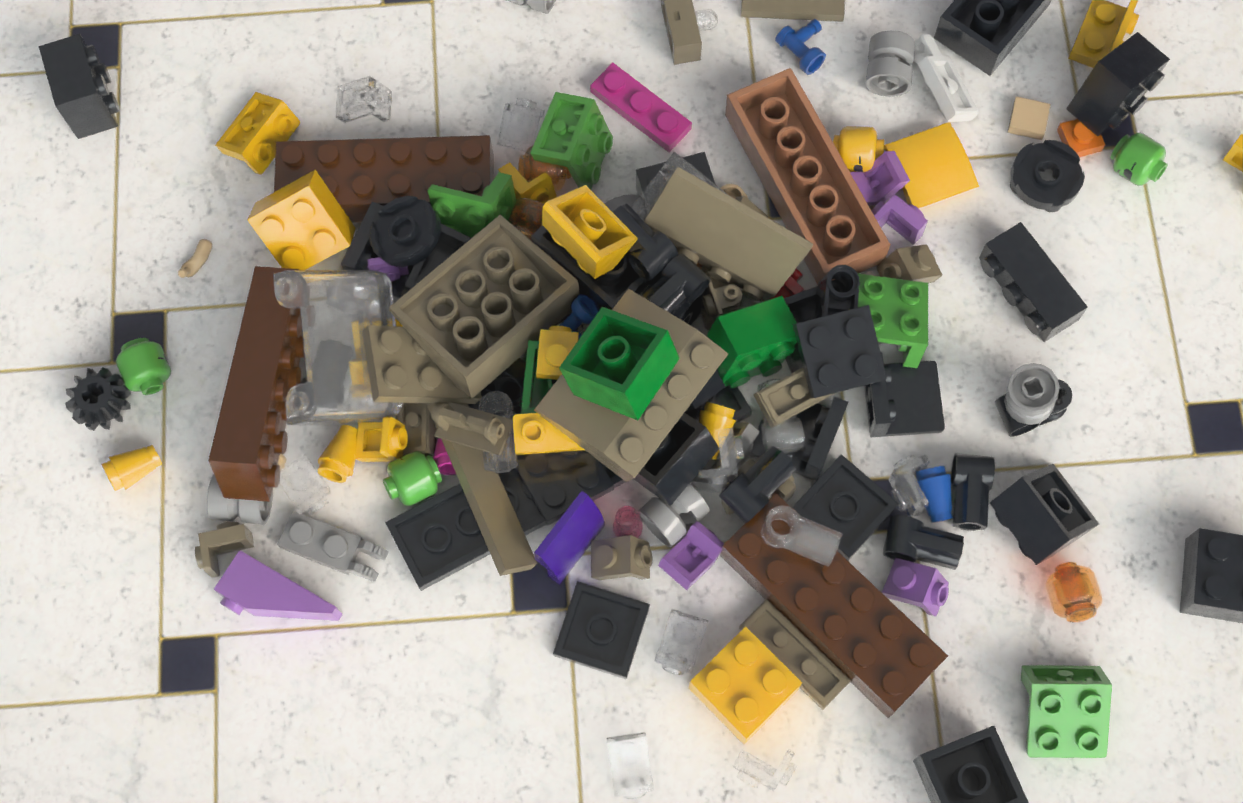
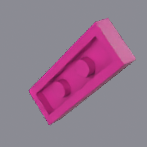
M613 62L590 85V92L669 153L692 129L691 121Z

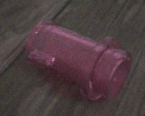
M631 506L620 508L616 512L613 523L614 534L616 537L631 535L639 538L643 530L639 513L635 514V508ZM625 522H631V523H633V524H631V525H624L623 523H625Z

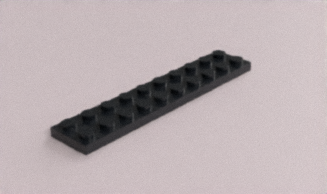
M730 385L720 390L696 409L685 412L699 422L700 410H704L706 402H710L735 410L733 419L736 422H740L752 415V410L739 388H731ZM515 454L496 464L495 467L526 536L547 523L512 463L511 458L516 456ZM602 464L614 488L625 483L622 478ZM461 484L385 522L420 591L490 555Z

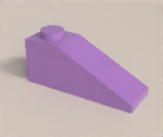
M241 550L238 551L214 588L223 597L220 604L237 615H240L245 610L253 616L339 621L343 615L334 605Z

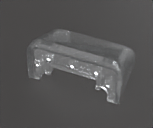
M287 270L274 273V290L279 304L285 308H300L307 383L293 386L287 394L285 405L287 425H355L360 422L383 420V417H395L400 412L403 403L373 402L362 333L368 325L396 326L395 317L389 310V307L394 304L389 277L381 271Z

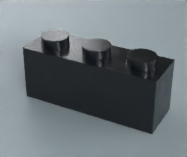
M1022 222L985 244L979 257L984 272L989 277L996 279L1002 287V292L1007 302L1019 309L1024 316L1026 326L1033 334H1038L1043 342H1046L1079 321L1088 306Z

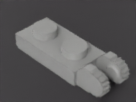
M296 511L292 512L277 543L281 549L349 575V573L373 582L376 581L379 573L367 565L355 562L359 551L375 559L382 560L386 559L389 552L378 545L364 541L360 536Z

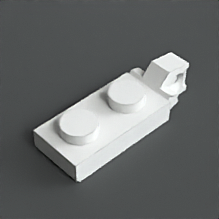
M922 34L915 41L914 62L918 64L926 85L931 89L939 104L941 114L946 118L947 122L971 121L978 115L979 111L950 56H942L932 35Z

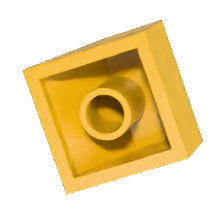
M587 185L549 200L542 207V225L551 233L553 240L558 245L564 247L577 260L579 267L594 279L613 270L638 240L628 227Z

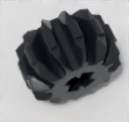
M102 367L98 373L93 369L87 368L86 378L84 379L74 376L77 386L66 389V394L71 399L65 405L67 410L73 413L72 419L77 424L82 425L85 423L89 430L95 431L99 424L104 429L110 430V420L112 419L123 422L120 411L131 409L130 403L125 400L131 395V391L123 385V379L119 374L115 373L112 375L108 368Z

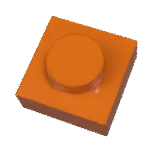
M1078 119L1060 123L1057 128L1061 142L1071 147L1079 157L1101 152L1105 147L1102 135H1095Z

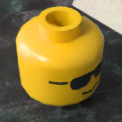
M846 126L841 129L840 135H834L833 143L849 172H866L873 167L874 161L884 153V139H877V132L873 127Z

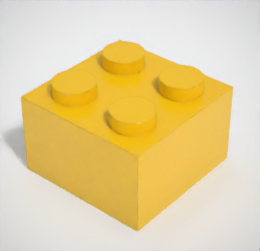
M316 169L257 201L247 219L281 268L299 269L300 273L349 247L356 230Z
M745 626L690 681L689 689L745 744L799 690L802 682Z

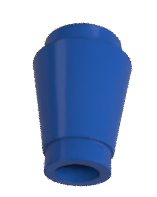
M945 466L915 472L917 481L913 483L930 517L931 523L953 519L951 474H946Z

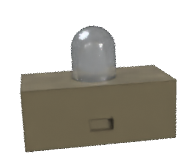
M661 0V9L674 65L700 61L702 49L700 31L711 30L716 27L718 23L717 13L712 9L695 11L692 0Z

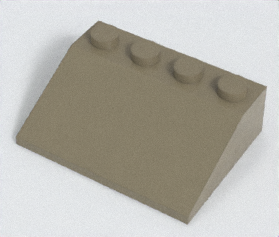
M680 167L675 169L660 189L643 220L654 232L660 231L665 234L676 247L678 255L683 253L695 265L699 263L710 270L709 275L714 279L726 284L731 281L740 286L742 294L757 302H761L762 299L768 301L774 297L813 246V243Z
M499 215L392 304L389 310L440 370L472 399L527 351L528 340L539 341L540 329L549 330V327L556 326L572 312L571 304L580 293L578 280L503 216Z
M630 289L625 292L612 310L668 330L680 357L640 419L637 421L573 395L563 375L559 377L534 409V411L625 482L631 481L638 475L728 355L726 351L698 329Z

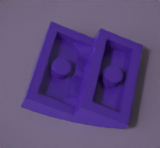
M581 491L534 552L535 560L547 568L548 577L559 585L591 545V541L598 536L605 526L600 510L585 492Z

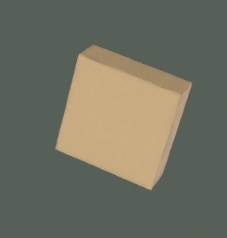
M1016 97L1007 133L1042 140L1045 135L1051 104Z

